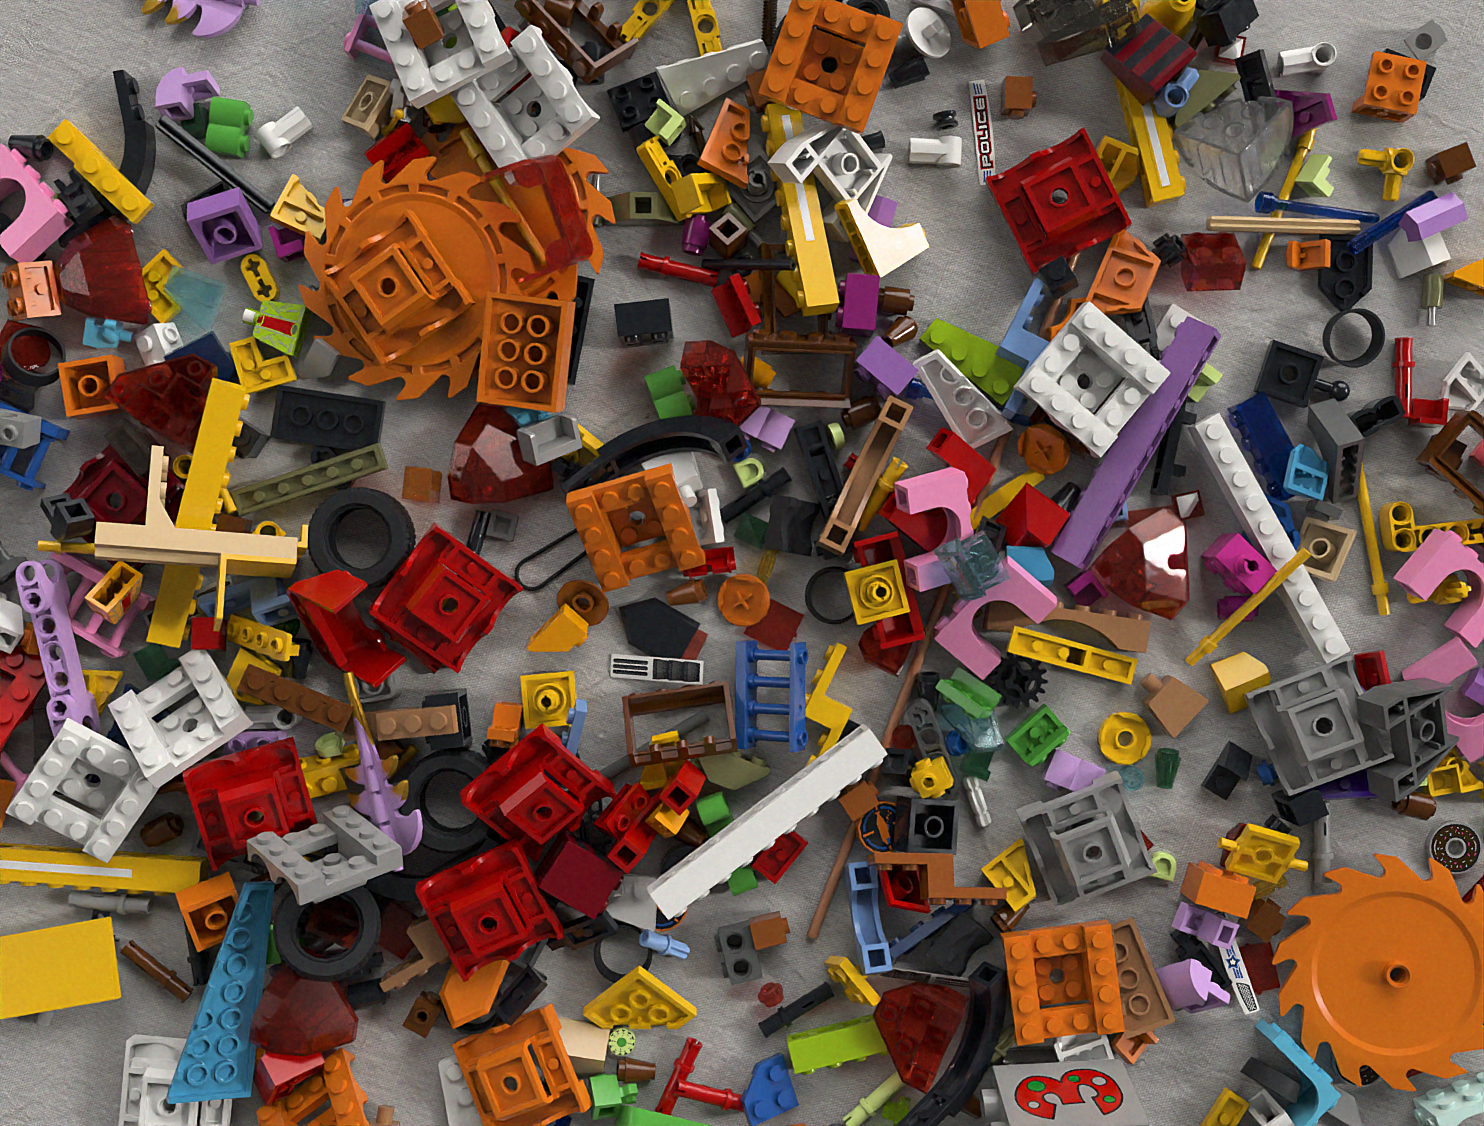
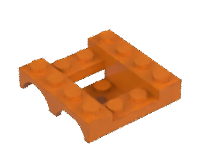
M792 0L758 96L862 135L903 23L880 14L872 15L835 0ZM814 26L832 32L834 34L840 35L842 37L848 38L850 40L856 41L858 43H861L865 45V47L846 41L844 39L825 33L823 31L817 30L814 28ZM827 58H832L837 62L838 67L832 73H827L822 69L821 64Z
M408 209L402 212L401 218L391 227L361 242L358 249L346 260L320 273L382 365H390L475 304L462 282L456 279L429 239L428 232L414 211ZM403 253L405 254V256L407 257V259L409 260V262L411 263V265L413 266V268L415 269V271L422 279V281L424 282V284L426 285V287L432 295L427 293V291L425 290V288L423 287V285L421 284V282L419 281L411 267L408 265V263L402 256ZM387 279H392L395 283V291L390 295L383 291V283Z
M671 463L567 493V508L603 592L629 586V580L670 568L678 567L679 571L705 565V552L697 541L690 511L680 496ZM635 511H640L644 513L645 517L643 519L636 520L633 519L630 514ZM663 535L667 537V540L621 553V547Z
M1106 919L1000 933L1007 969V992L1014 1022L1013 1038L1017 1046L1043 1043L1044 1039L1092 1032H1096L1098 1035L1125 1032L1112 928ZM1054 969L1063 970V978L1058 982L1050 980V973ZM1080 1000L1089 1001V1003L1040 1009L1042 1005Z
M552 1003L522 1014L512 1026L503 1021L493 1025L485 1032L470 1034L452 1044L483 1126H546L566 1115L575 1112L584 1113L593 1105L583 1079H577L559 1034L562 1026ZM529 1044H532L550 1089L549 1092L545 1093L527 1048ZM507 1077H513L516 1080L517 1089L514 1090L508 1087L506 1083Z
M339 1048L325 1059L322 1071L286 1098H282L268 1106L264 1104L256 1110L259 1126H299L297 1125L299 1121L329 1099L332 1106L305 1126H370L363 1111V1104L368 1102L366 1092L358 1085L350 1068V1062L355 1060V1056L344 1048Z

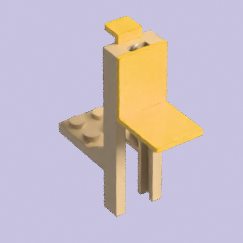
M152 445L145 525L96 522L95 559L218 568L213 631H220L223 620L226 574L291 579L296 566L297 555H304L307 549L308 525H302L299 542H297L298 538L175 528L164 508L169 456H163L164 446Z

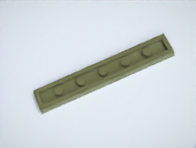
M376 443L231 491V495L238 515L242 517L389 469L381 443Z

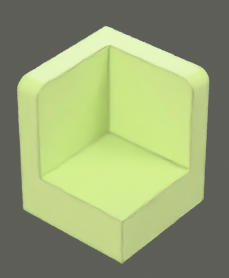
M659 98L656 102L657 109L645 123V126L670 146L686 127V122L680 114Z
M1311 154L1294 182L1310 197H1329L1333 192L1334 187L1325 180L1330 172L1327 166L1331 162L1332 157L1328 154Z
M1206 362L1188 393V398L1195 403L1199 402L1208 388L1217 384L1223 374Z

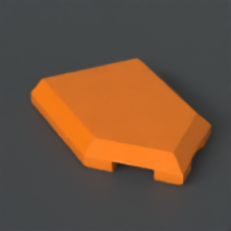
M499 960L487 964L476 971L466 982H463L452 962L439 992L452 1029L458 1028L490 1012L510 962Z

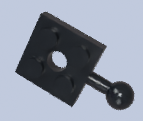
M1271 340L1253 391L1301 408H1306L1313 388L1326 392L1330 399L1335 398L1337 402H1341L1348 398L1350 387L1341 380L1330 383L1317 378L1324 356ZM1285 367L1293 369L1295 376L1292 381H1287L1283 378L1282 372Z

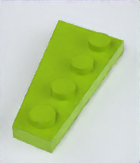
M938 318L932 322L919 338L932 351L939 349L969 381L1000 406L1011 396L1014 390L1013 387L1024 370L995 355L999 346Z

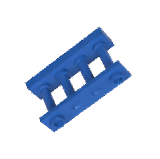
M0 401V408L30 414ZM41 419L40 443L37 444L25 473L22 474L10 469L19 449L11 446L6 447L2 456L0 473L17 480L16 485L26 490L33 491V488L45 489V483L35 480L37 472L50 443L54 442L56 438L66 440L70 431Z
M756 640L736 641L735 731L738 749L756 747L757 741L789 742V752L805 750V745L808 741V733L805 730L806 664L809 657L806 642L790 643V650H763L757 647ZM758 660L790 661V677L758 676L757 662ZM757 688H790L789 704L758 703ZM757 715H789V731L758 730L756 727Z

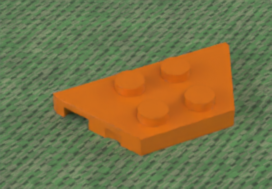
M1126 230L1114 235L1085 302L1090 301L1105 315L1141 312L1159 270L1161 260L1153 252H1149L1138 238L1135 239Z

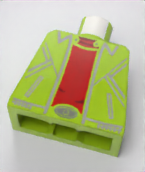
M264 300L260 311L246 308L243 314V323L255 326L253 337L294 358H299L312 311L303 305Z

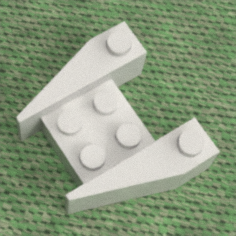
M821 121L786 141L767 163L783 183L801 184L812 171L833 197V200L821 213L826 237L829 241L848 243L849 238L834 205L841 200L856 198L862 210L868 214L893 156L885 153H873L859 134Z

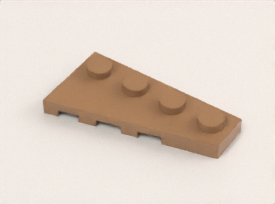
M1131 917L1112 924L1125 1040L1176 1022L1134 918Z

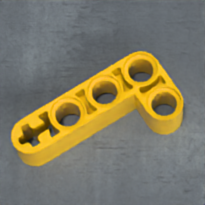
M1388 502L1382 505L1379 510L1378 516L1382 544L1390 552L1416 551L1424 542L1422 540L1424 531L1429 536L1434 529L1447 532L1451 527L1462 538L1460 542L1462 545L1484 542V518L1415 526L1412 507L1406 502ZM1395 507L1399 511L1397 520L1392 516V511ZM1469 529H1480V532L1476 534H1470ZM1398 534L1402 537L1401 546H1398L1395 542Z

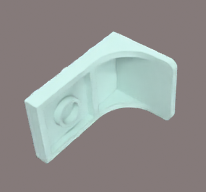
M1484 1072L1477 1074L1475 1078L1469 1080H1457L1451 1086L1443 1089H1431L1425 1095L1414 1098L1416 1106L1414 1115L1418 1123L1422 1126H1458L1464 1119L1484 1112Z

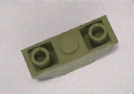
M1200 69L1197 72L1199 79L1189 90V98L1186 104L1169 118L1173 134L1177 130L1183 133L1195 123L1193 117L1198 113H1201L1202 116L1207 114L1216 106L1213 101L1219 96L1225 99L1237 89L1234 84L1241 76L1238 73Z
M626 192L606 197L612 203L616 224L613 225L605 220V226H684L685 219L682 221L676 219L660 192Z
M702 737L701 740L695 739V742H702V741H704V740H703L704 737ZM740 750L733 753L699 758L708 780L731 790H737L769 775L771 770L770 766L766 765L767 760L752 755L751 759L741 756L742 751Z

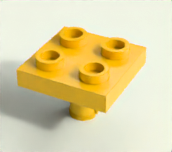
M897 559L843 572L856 625L910 612Z
M574 670L521 675L525 729L537 728L541 723L547 727L569 725L566 724L567 712L569 707L574 708L577 699Z
M833 955L824 962L829 968L826 971L833 981L836 983L840 982L846 989L844 994L852 1003L855 1004L857 1002L862 1006L874 1007L882 1000L865 980L868 976L860 974L859 964L854 967L847 957Z

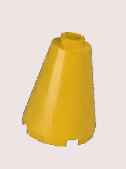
M1147 0L1140 10V18L1147 13L1183 40L1192 27L1196 0Z

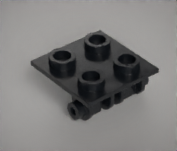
M656 71L607 90L622 132L629 131L634 126L648 121L657 109L656 102L659 98L671 107Z

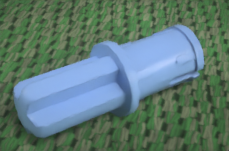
M646 929L643 930L639 938L641 946L656 950L662 956L667 954L684 960L690 952L687 944L672 939L668 934L660 935Z

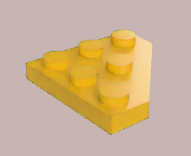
M640 965L583 1008V1015L602 1029H613V1025H629V1029H651V1025H667V1029H679L693 1019L697 1012L695 1006Z

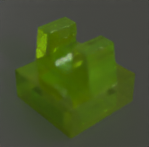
M900 1096L898 1103L887 1101L883 1107L881 1117L894 1121L893 1126H896L908 1114L911 1098Z

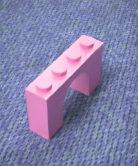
M1 143L0 202L6 196L18 190H25L26 202L20 216L0 234V245L11 258L19 263L33 262L70 228L74 222L67 215L69 209L60 200L53 198L55 192L47 184L39 181L41 178L40 174L30 165L26 166L25 162L27 159L15 148L11 151Z
M948 467L895 482L897 509L911 515L932 508L942 507L948 520L945 538L936 549L904 560L907 585L922 592L976 575V573L961 566L974 538V531L970 522L971 505L967 495L968 479L965 472Z
M1434 529L1393 579L1410 595L1426 601L1445 577L1454 571L1463 570L1467 578V584L1471 586V591L1468 592V597L1464 598L1463 602L1443 626L1453 636H1458L1463 643L1476 648L1484 639V562H1480L1477 559L1479 555L1473 549L1460 543L1462 538L1451 530L1444 532Z
M1009 555L1003 561L998 559L991 566L990 574L984 580L982 578L978 579L971 587L972 593L966 599L961 597L952 609L954 611L948 617L944 615L934 627L936 629L934 639L982 680L1001 662V652L981 636L973 624V616L982 605L994 600L1008 601L1016 605L1037 624L1057 606V597Z
M1456 636L1401 672L1404 678L1403 681L1428 678L1449 684L1458 676L1478 665V663L1462 640ZM1445 709L1447 731L1449 734L1459 737V741L1455 745L1459 757L1465 756L1471 763L1483 756L1484 713L1476 717L1463 718L1455 716Z

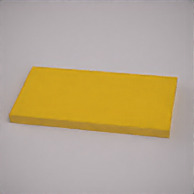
M111 916L0 936V1019L121 998Z

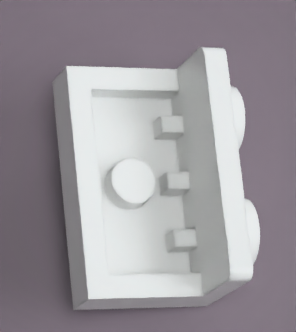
M175 323L152 324L135 335L137 347L153 385H163L176 377L163 358L165 354L183 346Z
M716 488L695 493L697 502L693 506L688 507L699 545L724 542V527L721 522L720 502L717 497Z

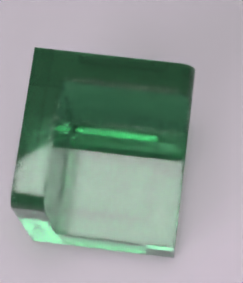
M197 102L193 103L194 118L182 120L181 128L196 140L206 138L209 125V110Z
M744 512L734 537L762 550L765 544V532L768 528V523Z
M151 643L133 654L148 682L160 680L180 667L177 658L168 659L161 644Z
M970 739L968 751L963 756L959 770L988 782L991 774L988 768L995 752L994 748Z

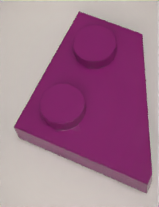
M1275 90L1287 140L1337 120L1330 93Z

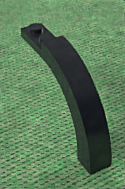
M125 70L113 71L125 133L124 155L119 172L141 193L146 195L155 167V130L152 125L144 120L145 114L137 98V94L140 92L137 80ZM103 195L98 202L104 211L82 225L78 223L74 216H71L70 218L74 224L58 238L59 245L70 252L87 248L112 235L129 219Z
M685 415L660 419L633 428L597 449L599 456L561 484L560 488L567 498V493L614 480L644 461L677 452L707 453L719 457L728 463L748 448V444L739 426L721 418Z
M492 833L471 858L506 842ZM338 843L324 848L327 850V855L338 853ZM392 870L367 880L363 886L374 893L388 898L420 902L415 893L417 882L435 874L412 875L398 871L393 872Z
M984 961L968 977L970 986L969 1012L958 1049L939 1081L896 1126H938L948 1115L955 1118L971 1098L991 1062L1001 1034L1007 1003V975L1005 970Z

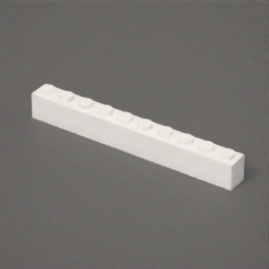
M1220 413L1212 414L1187 429L1244 532L1252 543L1253 548L1279 571L1297 552ZM1302 563L1276 589L1315 660L1327 664L1351 650Z
M864 724L860 725L646 887L649 895L668 920L673 916L679 917L687 910V906L690 903L706 897L710 891L709 889L717 883L722 884L727 881L732 875L731 872L739 866L745 867L753 860V856L759 851H765L772 847L776 838L793 831L797 826L796 823L804 817L809 818L813 816L821 804L825 801L834 800L840 794V790L846 785L855 784L861 779L862 773L869 768L873 769L879 766L887 752L870 728Z

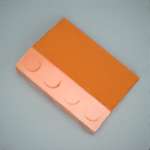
M487 291L476 402L554 413L564 411L576 302Z

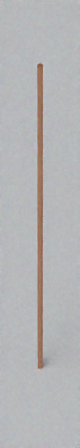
M1080 253L1066 260L1072 272ZM1052 296L1038 332V337L1047 341L1046 329L1053 326L1064 296L1057 300ZM1016 413L1011 418V420L1008 419L1013 425L1016 422L1018 413ZM1012 430L999 436L989 460V463L996 469H998ZM996 471L992 475L991 481L982 488L971 506V510L977 506L973 519L976 518L983 500L988 495ZM954 582L940 587L925 626V639L920 640L881 740L880 744L884 749L891 747L915 680L918 677L936 630L934 627L941 617ZM882 763L876 768L870 769L866 783L871 781L876 786ZM858 819L850 821L807 935L815 939L818 937L856 838L855 825Z

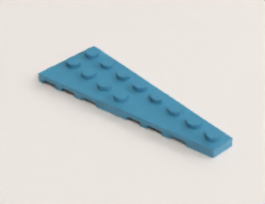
M272 881L244 882L168 1089L166 1096L168 1104L251 1097L275 885Z

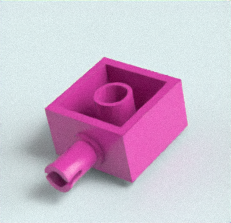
M1222 533L1200 556L1206 561L1204 566L1214 575L1218 573L1225 580L1223 584L1233 593L1256 594L1277 572L1239 533Z

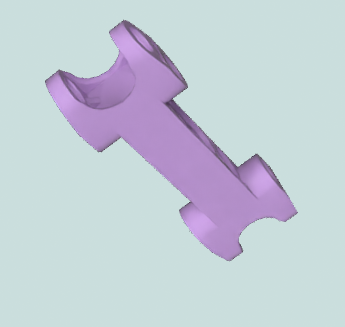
M54 559L42 560L39 563L36 561H25L17 567L16 581L21 604L27 612H30L51 698L47 704V715L54 738L56 737L67 718L81 725L84 721L89 722L92 726V731L99 734L100 720L96 701L93 694L86 690L67 610V605L70 602V591L64 569ZM47 564H51L55 569V574L51 579L47 577L44 570ZM29 565L35 569V577L32 581H29L24 574L26 567ZM51 619L55 623L54 631H52L50 628ZM57 646L61 649V658L56 654ZM63 673L68 677L67 684L62 680Z

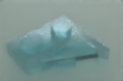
M958 704L941 706V715L976 753L1003 750L1004 743L995 710H993L989 718H976V720H973L962 712L963 708Z

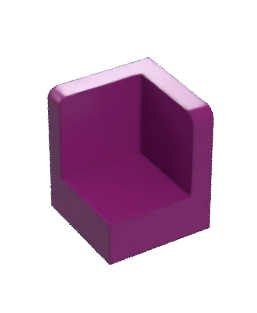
M274 226L268 228L279 259L287 263L305 256V236L288 228L280 230Z
M1082 570L1063 585L1075 602L1081 606L1089 607L1099 598H1106L1109 595L1090 570Z

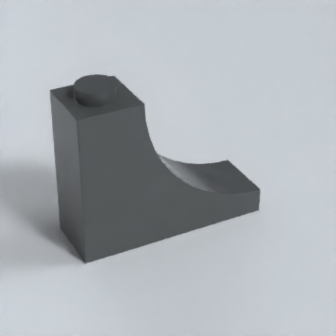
M1335 398L1309 405L1307 426L1318 444L1323 461H1327L1330 464L1327 479L1329 500L1332 504L1358 497L1365 438Z

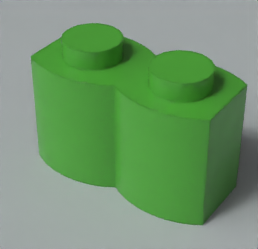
M213 96L210 104L205 147L215 155L243 159L245 152H248L250 148V138L247 136V131L254 120V112L251 106L245 101Z
M673 365L644 376L660 419L693 415L692 410H695L696 407L691 394L686 396L682 386L687 383L681 369L676 371Z

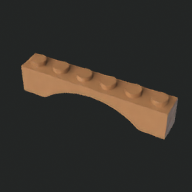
M891 395L884 401L816 545L838 556L844 554L882 469L914 408L913 406Z
M994 600L986 603L983 622L984 629L1011 633L1013 625L1023 628L1036 623L1016 605L1008 601ZM1057 602V606L1042 620L1059 619L1078 622L1093 629L1105 638L1113 648L1146 653L1151 621L1143 620V615L1127 612L1125 618L1116 616L1117 611L1101 609L1099 614L1090 612V607L1074 605V610L1063 608L1064 603Z

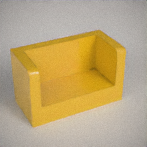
M691 173L671 183L681 215L713 213L732 203L725 179L714 173Z

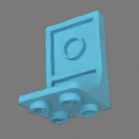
M1261 1019L1255 1027L1295 1066L1299 1074L1300 1085L1302 1086L1296 1104L1290 1102L1283 1110L1295 1126H1316L1318 1119L1326 1111L1331 1110L1342 1095L1330 1084L1333 1079L1303 1049L1294 1043L1295 1041L1274 1022L1269 1025Z

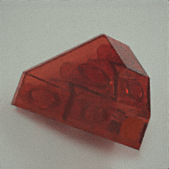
M114 214L69 241L54 265L58 298L62 304L90 317L145 325L148 324V314L151 313L152 306L147 295L142 275V265L138 259L133 239V229L131 224L121 214Z
M712 340L685 342L680 370L698 400L695 415L721 418L740 427L761 406V400L736 352Z
M192 353L120 373L103 397L148 429L193 455L212 378L218 379V367Z
M483 402L478 403L456 438L447 473L451 500L469 504L506 503L554 489L552 469L550 468L551 463L548 461L536 466L523 460L516 431L520 427L502 406Z
M1165 507L1127 529L1101 552L1088 570L1092 572L1106 589L1132 607L1173 620L1190 601L1186 524L1169 507Z
M300 945L301 948L315 958H322L321 955ZM283 963L260 999L251 1020L249 1042L272 1054L305 1057L352 1043L356 1039L359 1019L336 981L317 982L303 978Z
M917 981L883 992L872 1016L903 1083L924 1094L928 1093L937 1075L942 1058L964 1016L970 998L946 986Z

